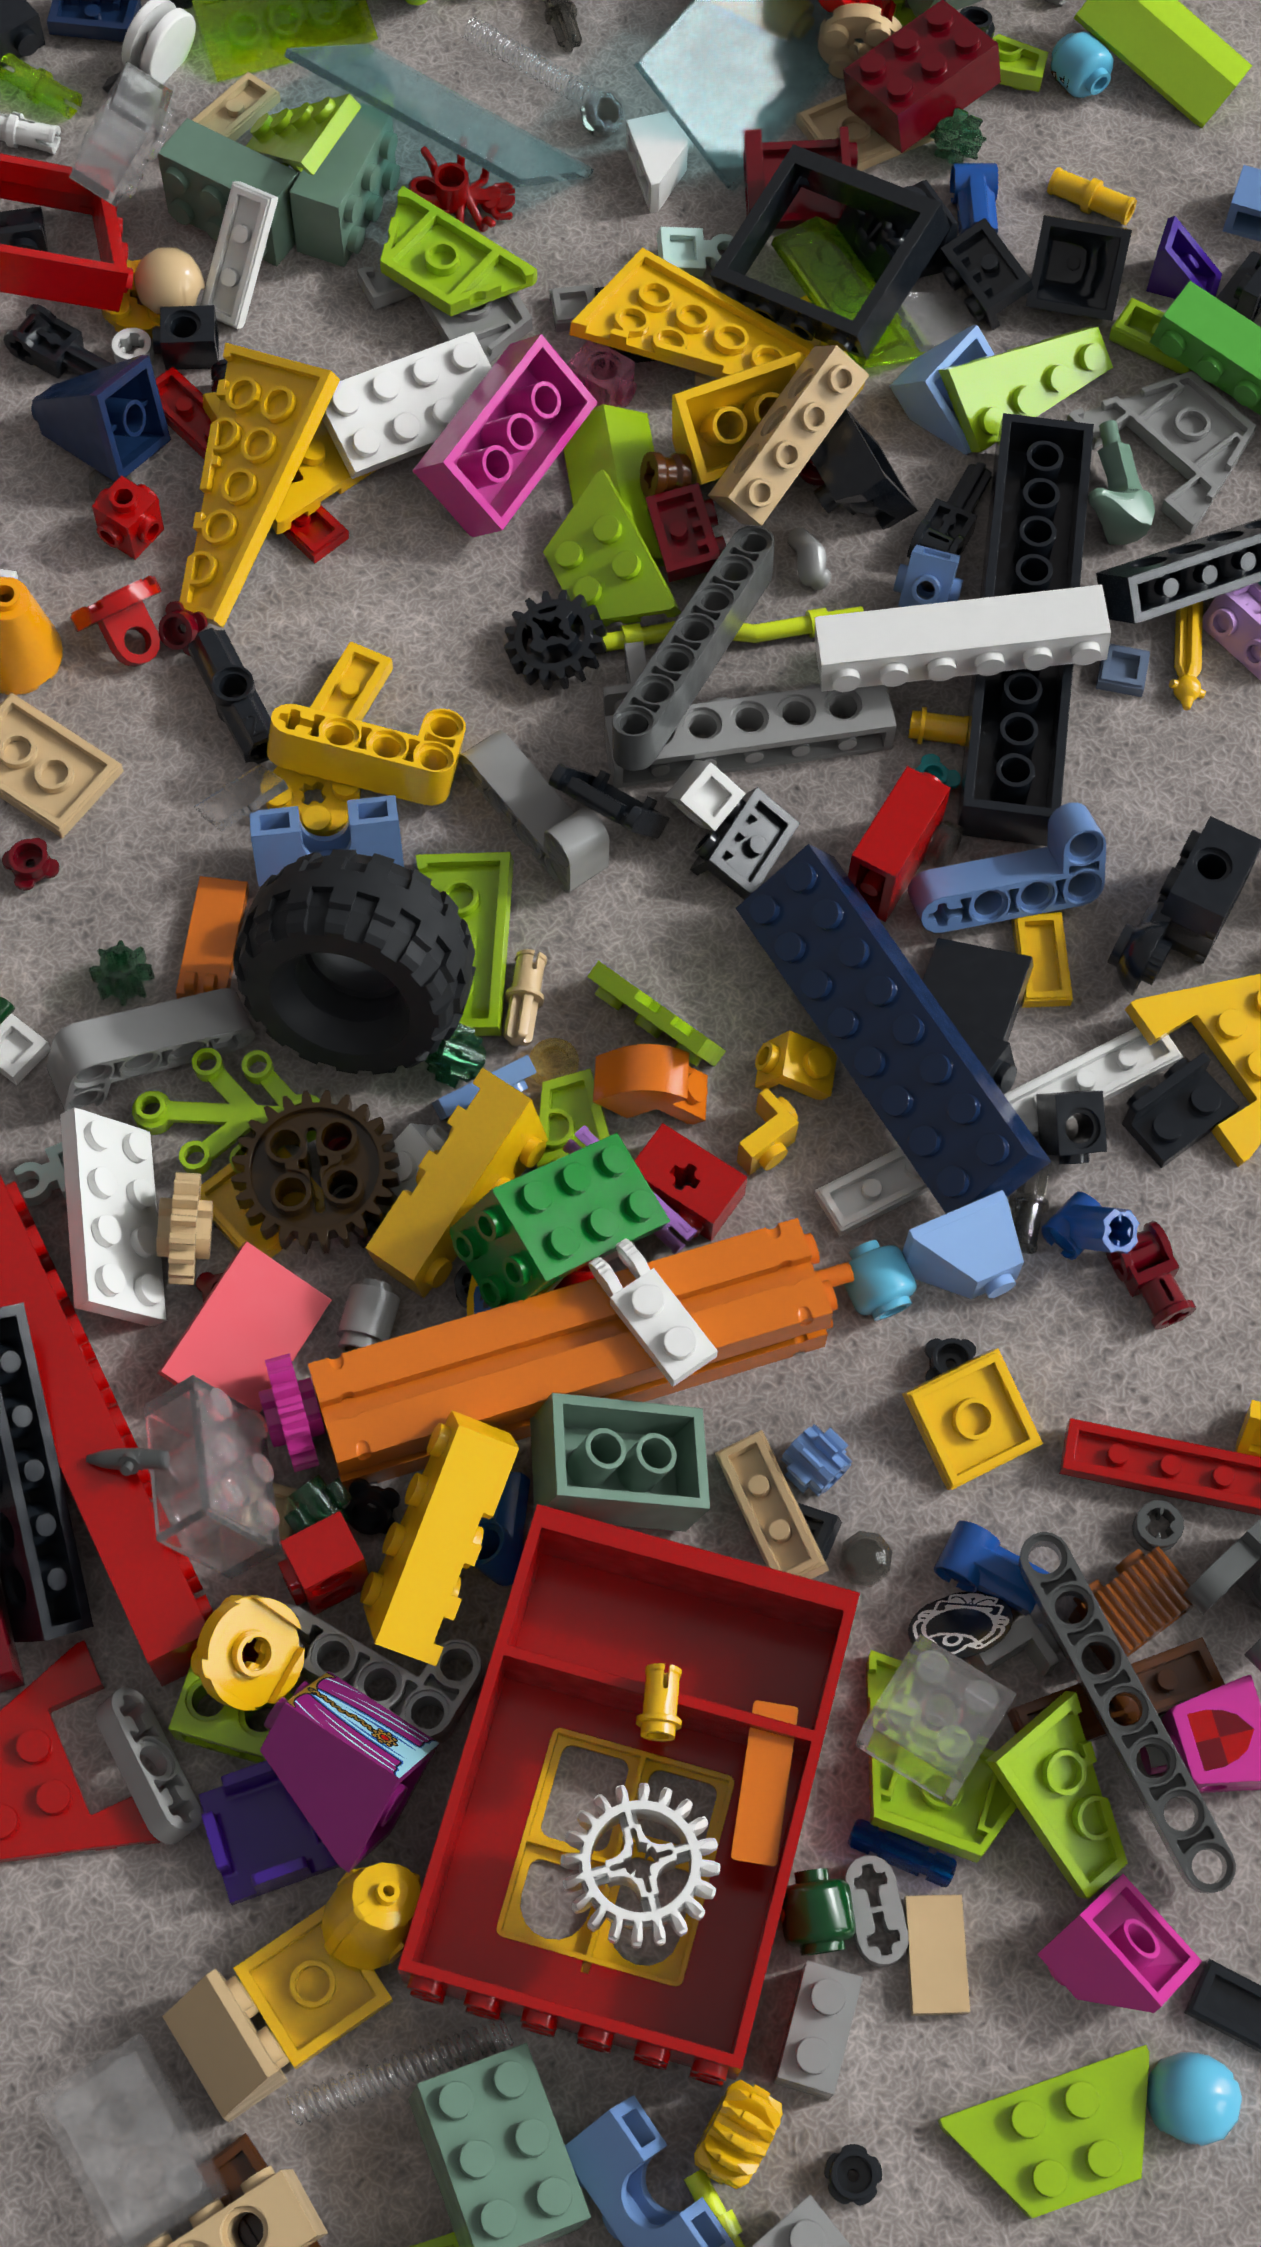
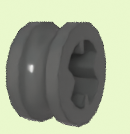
M1153 1500L1146 1503L1135 1516L1132 1524L1133 1535L1137 1543L1144 1549L1152 1551L1159 1546L1165 1552L1171 1549L1182 1536L1184 1519L1180 1511L1173 1504L1164 1500ZM1155 1514L1156 1520L1163 1516L1169 1521L1170 1525L1165 1531L1168 1536L1167 1538L1161 1539L1160 1532L1155 1537L1148 1533L1146 1528L1151 1522L1149 1515Z

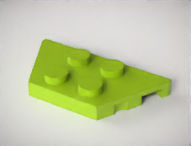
M405 186L399 189L396 212L394 217H391L388 229V242L384 244L380 259L382 274L450 317L533 286L537 282V269Z
M603 469L599 470L543 551L561 588L567 590L571 601L581 594L585 597L588 606L595 605L600 615V620L603 621L605 627L614 622L623 624L641 622V617L664 613L668 618L678 616L682 612L612 480Z
M1147 2045L1137 2047L939 2118L940 2129L948 2137L950 2136L976 2162L975 2164L1006 2192L1009 2199L1029 2219L1142 2179L1150 2055Z

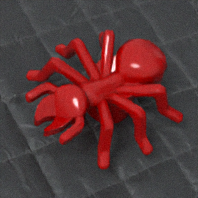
M459 142L457 144V163H444L439 167L429 149L425 146L421 148V154L429 165L432 177L417 176L412 178L408 185L409 190L448 214L456 213V219L464 223V209L467 207L478 229L482 232L487 231L488 227H494L496 225L495 220H510L513 218L512 212H506L515 204V196L509 195L515 193V188H512V181L495 183L485 189L481 188L488 183L490 169L496 158L494 150H490L487 154L479 179L469 185V175L465 169L464 143ZM480 204L483 211L491 214L495 220L489 216L482 218L477 205Z

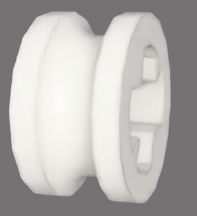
M126 328L114 336L112 351L116 363L140 355H149L152 363L154 359L152 341L149 334L144 330ZM132 346H140V348L134 350L133 354H126V352L132 349Z

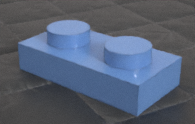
M526 1055L491 1073L522 1092L528 1089L524 1079L537 1073L529 1055ZM471 1082L432 1102L440 1120L451 1116L458 1105L466 1110L480 1088Z

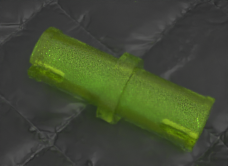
M7 53L1 58L0 61L14 68V72L0 66V79L25 92L28 100L35 104L42 102L61 113L67 119H71L77 110L65 104V100L81 107L82 95L54 80L52 73L44 68L36 69L12 53Z

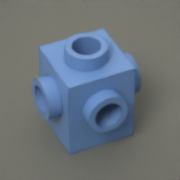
M916 545L912 550L909 565L900 564L893 589V591L901 593L898 606L906 607L958 601L964 581L963 579L955 578L961 556ZM922 582H931L935 589H927Z

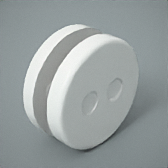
M149 0L137 12L126 32L121 52L123 65L127 69L132 66L136 67L153 86L164 84L184 63L191 50L196 30L194 17L184 9L176 8L175 4L170 0Z

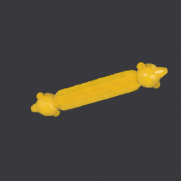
M1203 601L1176 610L1174 668L1178 679H1171L1169 687L1173 689L1175 697L1181 702L1183 709L1186 711L1190 710L1197 698L1203 699L1206 691L1201 688V683L1197 679L1202 669Z

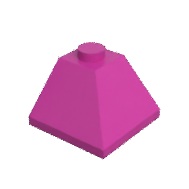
M1124 1874L1116 1879L1037 1954L1048 1966L1052 1977L1059 1984L1065 1986L1077 2000L1155 2013L1203 1962Z

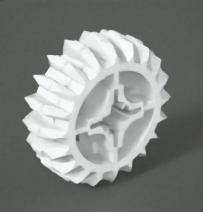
M648 1783L639 1784L638 1800L629 1801L628 1791L624 1785L617 1786L615 1796L618 1805L611 1807L607 1798L602 1794L597 1795L594 1798V1805L600 1817L595 1818L589 1812L580 1810L577 1814V1821L587 1833L583 1834L578 1831L569 1830L565 1836V1842L571 1847L580 1850V1853H566L561 1856L562 1867L570 1870H579L578 1874L568 1876L563 1880L564 1891L574 1892L582 1889L584 1891V1894L577 1897L572 1903L574 1913H583L593 1906L596 1911L591 1915L587 1923L588 1929L595 1932L607 1919L612 1922L608 1941L616 1944L620 1939L622 1927L633 1929L631 1935V1946L633 1948H641L643 1930L652 1929L653 1940L657 1946L664 1945L666 1933L663 1925L667 1923L671 1925L678 1936L682 1937L685 1935L688 1928L681 1913L686 1912L696 1920L703 1918L705 1910L694 1899V1896L713 1899L716 1888L711 1883L701 1880V1877H713L719 1875L720 1863L702 1859V1856L709 1855L717 1850V1840L715 1838L697 1840L696 1838L708 1827L706 1817H698L688 1824L685 1818L689 1815L693 1803L689 1799H685L678 1805L675 1811L668 1807L671 1802L672 1790L664 1787L660 1792L658 1802L648 1801L650 1793ZM637 1819L650 1820L665 1826L678 1837L682 1844L674 1846L672 1842L667 1844L651 1842L645 1837L641 1824L638 1823ZM620 1823L623 1833V1850L618 1856L605 1860V1865L591 1868V1857L598 1841L609 1829ZM632 1838L635 1840L638 1852L646 1853L645 1860L651 1856L655 1863L650 1865L648 1892L645 1889L643 1878L635 1877L636 1870L630 1875L625 1868L631 1864L634 1845ZM689 1862V1878L684 1889L671 1903L661 1908L658 1898L657 1880L662 1874L674 1870L675 1865ZM608 1884L609 1887L623 1885L631 1888L636 1893L643 1912L628 1911L616 1906L601 1893L598 1886Z

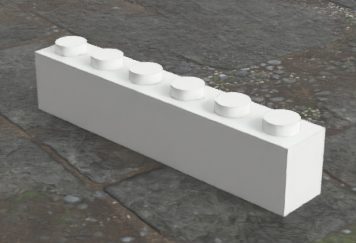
M1102 585L815 617V648L822 692L833 690L849 692L860 687L878 685L894 687L905 682L922 680L946 681L953 677L976 674L992 676L1002 671L1020 669L1037 671L1049 666L1074 663L1077 665H1089L1096 661L1107 660L1111 638V628Z

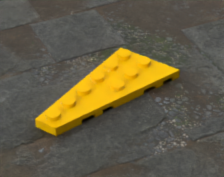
M643 247L571 321L569 335L716 378H722L796 352H800L804 362L815 346ZM864 382V384L862 385V387L859 389V391L857 392V394L854 396V398L852 399V401L855 399V397H856V396L861 392V390L864 388L865 382Z
M226 342L223 358L227 361L225 378L218 381L216 396L221 400L218 418L210 426L200 483V490L204 493L201 512H195L193 529L197 532L194 552L187 557L180 602L185 609L193 613L202 612L206 616L208 623L222 628L230 615L340 381L331 370Z

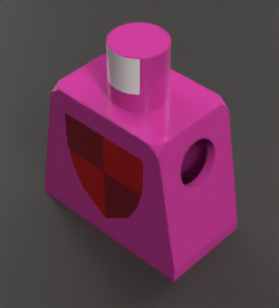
M1251 1675L1243 1676L1170 1708L1161 1718L1166 1731L1200 1793L1261 1790V1704ZM1150 1746L1140 1749L1141 1759L1148 1775L1166 1771L1167 1761L1161 1750Z

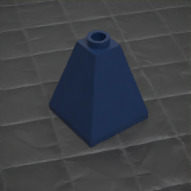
M140 355L54 384L32 400V416L38 422L41 434L113 481H116L121 475L124 477L128 476L171 441L149 355Z

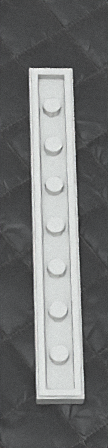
M1136 1027L1004 1094V1096L1032 1135L1036 1137L1039 1135L1036 1094L1082 1090L1103 1091L1104 1101L1169 1069L1182 1059L1183 1056L1169 1035L1150 1046ZM899 1147L816 1189L814 1196L841 1237L930 1190Z

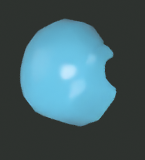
M1181 2052L1163 2058L1148 2076L1146 2105L1154 2124L1160 2131L1186 2144L1204 2146L1224 2140L1239 2120L1242 2103L1239 2083L1234 2079V2074L1224 2064L1209 2055Z

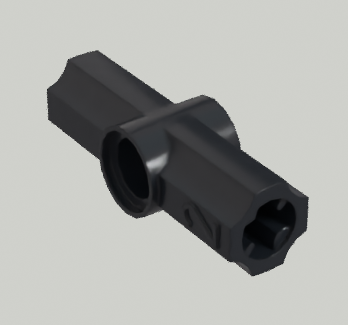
M209 628L197 633L196 638L188 644V651L215 702L219 718L226 723L246 763L255 762L261 764L268 761L267 745L271 718L255 689L252 674L248 669L244 668L225 630ZM234 694H241L239 697H229Z

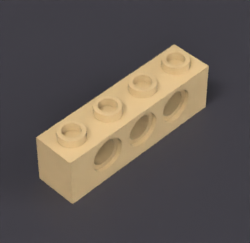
M837 345L814 346L708 496L739 523L762 526L867 380L869 374Z
M270 2165L245 2180L240 2185L244 2195L228 2206L224 2207L221 2200H217L189 2218L193 2229L174 2242L170 2234H166L146 2247H247L239 2238L238 2226L243 2216L249 2212L255 2214L263 2225V2237L256 2247H309L328 2234L294 2170L285 2169L275 2173Z

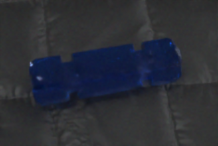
M857 1819L848 1838V1845L851 1848L867 1855L871 1851L877 1854V1857L884 1859L888 1864L915 1876H918L919 1873L926 1875L925 1880L938 1886L948 1887L957 1868V1861L954 1858L938 1851L934 1855L928 1852L929 1847L887 1830L885 1833L878 1830L879 1827L871 1825L869 1821L864 1819Z

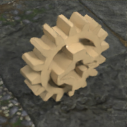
M176 1172L173 1197L160 1198L156 1252L157 1257H169L168 1284L194 1286L197 1259H210L213 1201L201 1200V1174Z

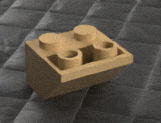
M215 1968L206 1974L162 2017L220 2115L227 2122H231L288 2082L281 2068L290 2063L267 2026H264L259 2031L255 2027L251 2018L258 2014L259 2010L242 1982L240 1983L236 1975L226 1980Z

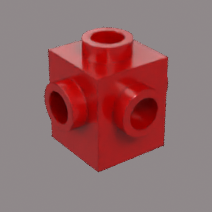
M122 475L110 488L103 489L92 505L97 525L96 531L99 537L110 547L119 549L134 560L164 530L157 495L146 485H136Z

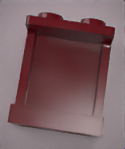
M848 126L839 127L836 139L762 142L761 129H744L742 153L746 217L793 144L857 169V142H849ZM801 187L775 229L836 227L847 205Z

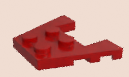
M84 1640L76 1643L0 1710V1863L59 1856L64 1853L88 1850L99 1851L115 1849L120 1846L148 1845L161 1842L148 1830L132 1796L91 1815L52 1718V1712L104 1689L94 1660Z

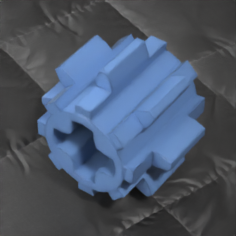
M814 1424L797 1437L783 1453L781 1460L788 1466L786 1468L788 1472L785 1476L802 1493L810 1488L817 1496H820L828 1491L850 1468L852 1460L846 1455L845 1451L849 1445L832 1428H829L824 1433Z

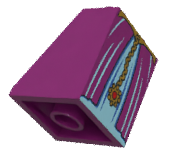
M328 1671L311 1684L304 1681L291 1699L287 1700L282 1697L274 1705L264 1723V1727L270 1731L260 1748V1752L338 1866L349 1873L390 1835L440 1743Z

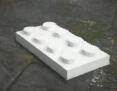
M474 332L339 381L322 420L352 479L429 450L492 368Z
M74 1107L60 1114L74 1308L145 1326H156L167 1321L162 1261L161 1257H157L156 1252L158 1215L150 1131Z

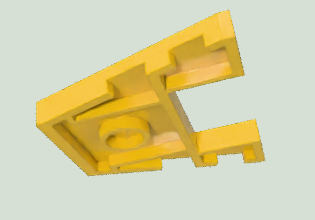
M216 392L203 394V408L211 422L218 418L221 401L216 396ZM322 419L296 472L295 479L297 482L291 483L271 525L277 535L290 529L291 522L302 514L309 516L320 507L321 502L336 491L342 494L375 472L372 471L352 479Z
M1261 974L1158 994L1132 1001L1125 1008V1011L1150 1046L1188 1022H1191L1250 1104L1249 1106L1221 1122L1211 1131L1237 1167L1244 1164L1261 1144Z

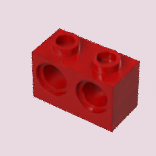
M340 1511L280 1541L286 1559L277 1564L296 1606L307 1602L312 1614L315 1616L362 1591L369 1575L367 1565Z

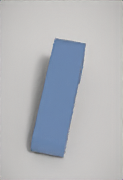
M1067 803L1056 809L1049 818L1047 847L925 870L913 877L909 883L908 896L922 925L927 931L933 933H944L1083 906L1097 899L1103 891L1105 884L1106 840L1085 805Z

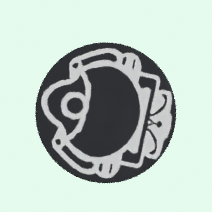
M982 1592L954 1593L922 1607L909 1624L908 1636L912 1645L925 1655L941 1659L970 1657L985 1652L1001 1642L1011 1629L1013 1614L1008 1604L998 1597Z

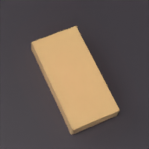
M962 1894L905 1896L904 1913L909 1941L907 1960L911 2016L969 2014L970 2000Z

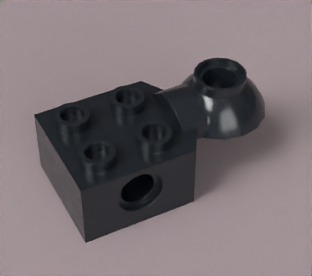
M1212 816L1208 819L1202 833L1194 829L1191 831L1180 853L1181 858L1176 867H1172L1159 893L1161 895L1157 903L1151 904L1146 909L1137 927L1129 923L1125 925L1107 963L1116 967L1120 982L1132 996L1141 981L1150 985L1154 983L1170 949L1204 964L1261 850V839Z

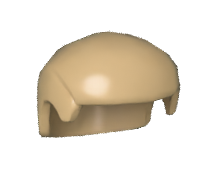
M160 247L148 253L138 264L134 275V286L141 303L156 314H160V307L195 306L200 290L205 289V281L199 266L191 255L177 247Z

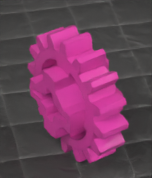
M290 1353L265 1360L272 1388L259 1391V1397L273 1447L287 1444L294 1472L320 1466L312 1437L326 1433L311 1377L297 1381Z

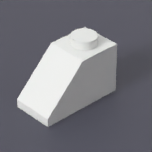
M676 110L626 120V152L650 213L658 212L687 171L688 153L693 152V140L688 126L682 127Z

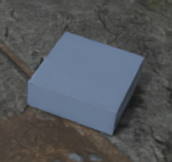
M1109 644L1107 660L1100 661L1096 689L1142 697L1150 651Z

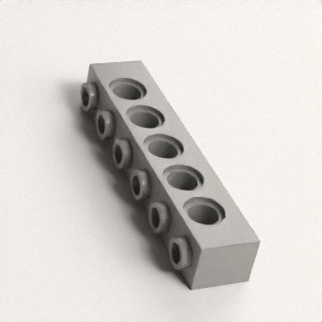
M812 684L799 690L784 692L763 691L755 696L734 699L718 697L709 702L691 704L656 760L643 770H625L615 763L612 748L613 715L604 716V743L612 784L616 788L678 780L694 760L711 762L722 773L891 750L897 725L888 688L885 685L860 687L849 692H839L836 690L822 692L821 685ZM834 715H844L848 718L840 719L835 717ZM796 721L802 725H791L787 722ZM742 728H752V729H754V730H756V731L746 732V731H743V730H741V729H742ZM704 734V735H707V736H709V737H708V738H697V737H695L694 735Z

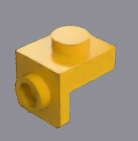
M789 1030L763 1043L755 1059V1067L757 1069L755 1087L764 1090L765 1088L770 1089L780 1084L813 1099L824 1100L832 1095L837 1055L832 1048Z
M768 1088L758 1093L756 1112L766 1123L739 1142L736 1162L749 1176L761 1167L766 1171L774 1168L787 1155V1147L796 1141L799 1122L795 1109L784 1097L776 1098Z

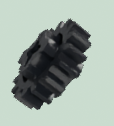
M563 589L559 593L558 599H552L548 591H543L542 602L538 604L530 598L526 599L528 611L525 613L514 611L512 616L517 626L505 627L504 631L509 640L508 643L504 644V649L517 675L523 674L527 684L530 686L540 678L544 690H550L553 681H559L563 689H568L569 678L573 676L581 682L585 681L586 677L583 669L587 666L598 669L600 665L595 654L606 653L607 649L603 640L607 632L603 621L600 620L601 618L596 606H588L585 597L581 594L571 601L567 590ZM581 625L585 629L583 641L579 640V637L582 635L579 629ZM528 639L532 640V642L529 645L531 649L530 654L527 653Z

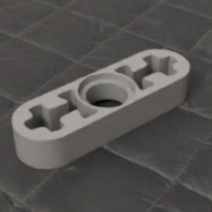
M119 1688L98 1706L96 1710L98 1728L150 1833L165 1844H177L200 1825L202 1820L201 1807L147 1699L132 1688ZM140 1755L146 1756L154 1763L157 1769V1776L150 1774L143 1767Z

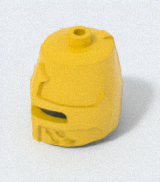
M384 1862L352 1869L349 1873L346 1872L337 1883V1888L324 1909L321 1928L325 1942L323 1946L330 1956L333 1955L347 1966L369 1971L386 1966L389 1963L392 1964L402 1954L422 1889L420 1876L400 1864Z

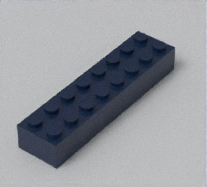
M810 844L806 845L736 907L738 913L946 1214L1001 1190L1008 1197L1051 1162L834 856Z

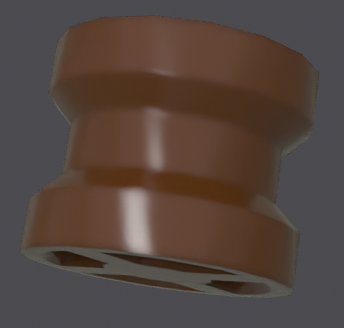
M647 452L644 455L640 468V484L645 497L691 485V462L685 453H672L669 457H664L660 452Z

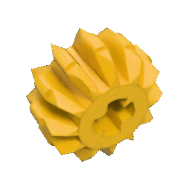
M740 2079L729 2085L724 2095L721 2096L696 2146L697 2149L694 2153L695 2165L707 2173L706 2176L721 2185L724 2183L734 2189H738L748 2184L765 2157L774 2139L775 2132L781 2123L780 2119L783 2115L782 2103L771 2097L770 2092L756 2084L753 2086Z

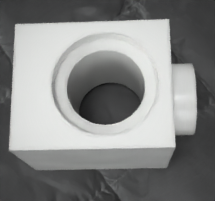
M694 760L664 797L700 828L716 831L746 793L711 762Z

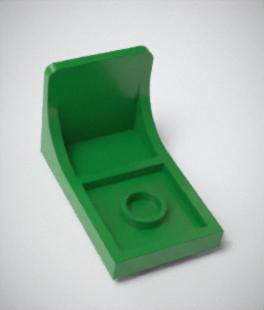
M615 1133L491 1189L450 1228L449 1233L456 1254L465 1262L473 1275L483 1300L491 1308H496L519 1300L524 1301L529 1297L535 1296L565 1276L588 1265L589 1262L598 1256L603 1258L617 1251L616 1244L625 1238L634 1243L662 1229L670 1220L618 1133Z

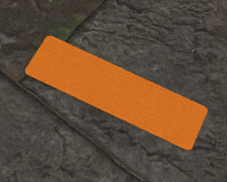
M759 1700L753 1703L752 1713L793 1725L797 1724L798 1708L795 1706ZM750 1727L731 1858L733 1860L767 1866H775L777 1864L794 1739Z

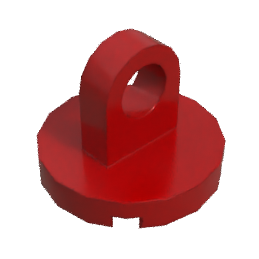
M150 575L143 580L135 581L102 597L101 600L88 607L84 606L72 612L70 619L77 632L98 624L116 659L127 666H140L156 657L160 649L158 631L143 601L159 594L162 590L155 576L152 577ZM127 630H136L144 637L146 644L142 654H134L125 646L124 636Z

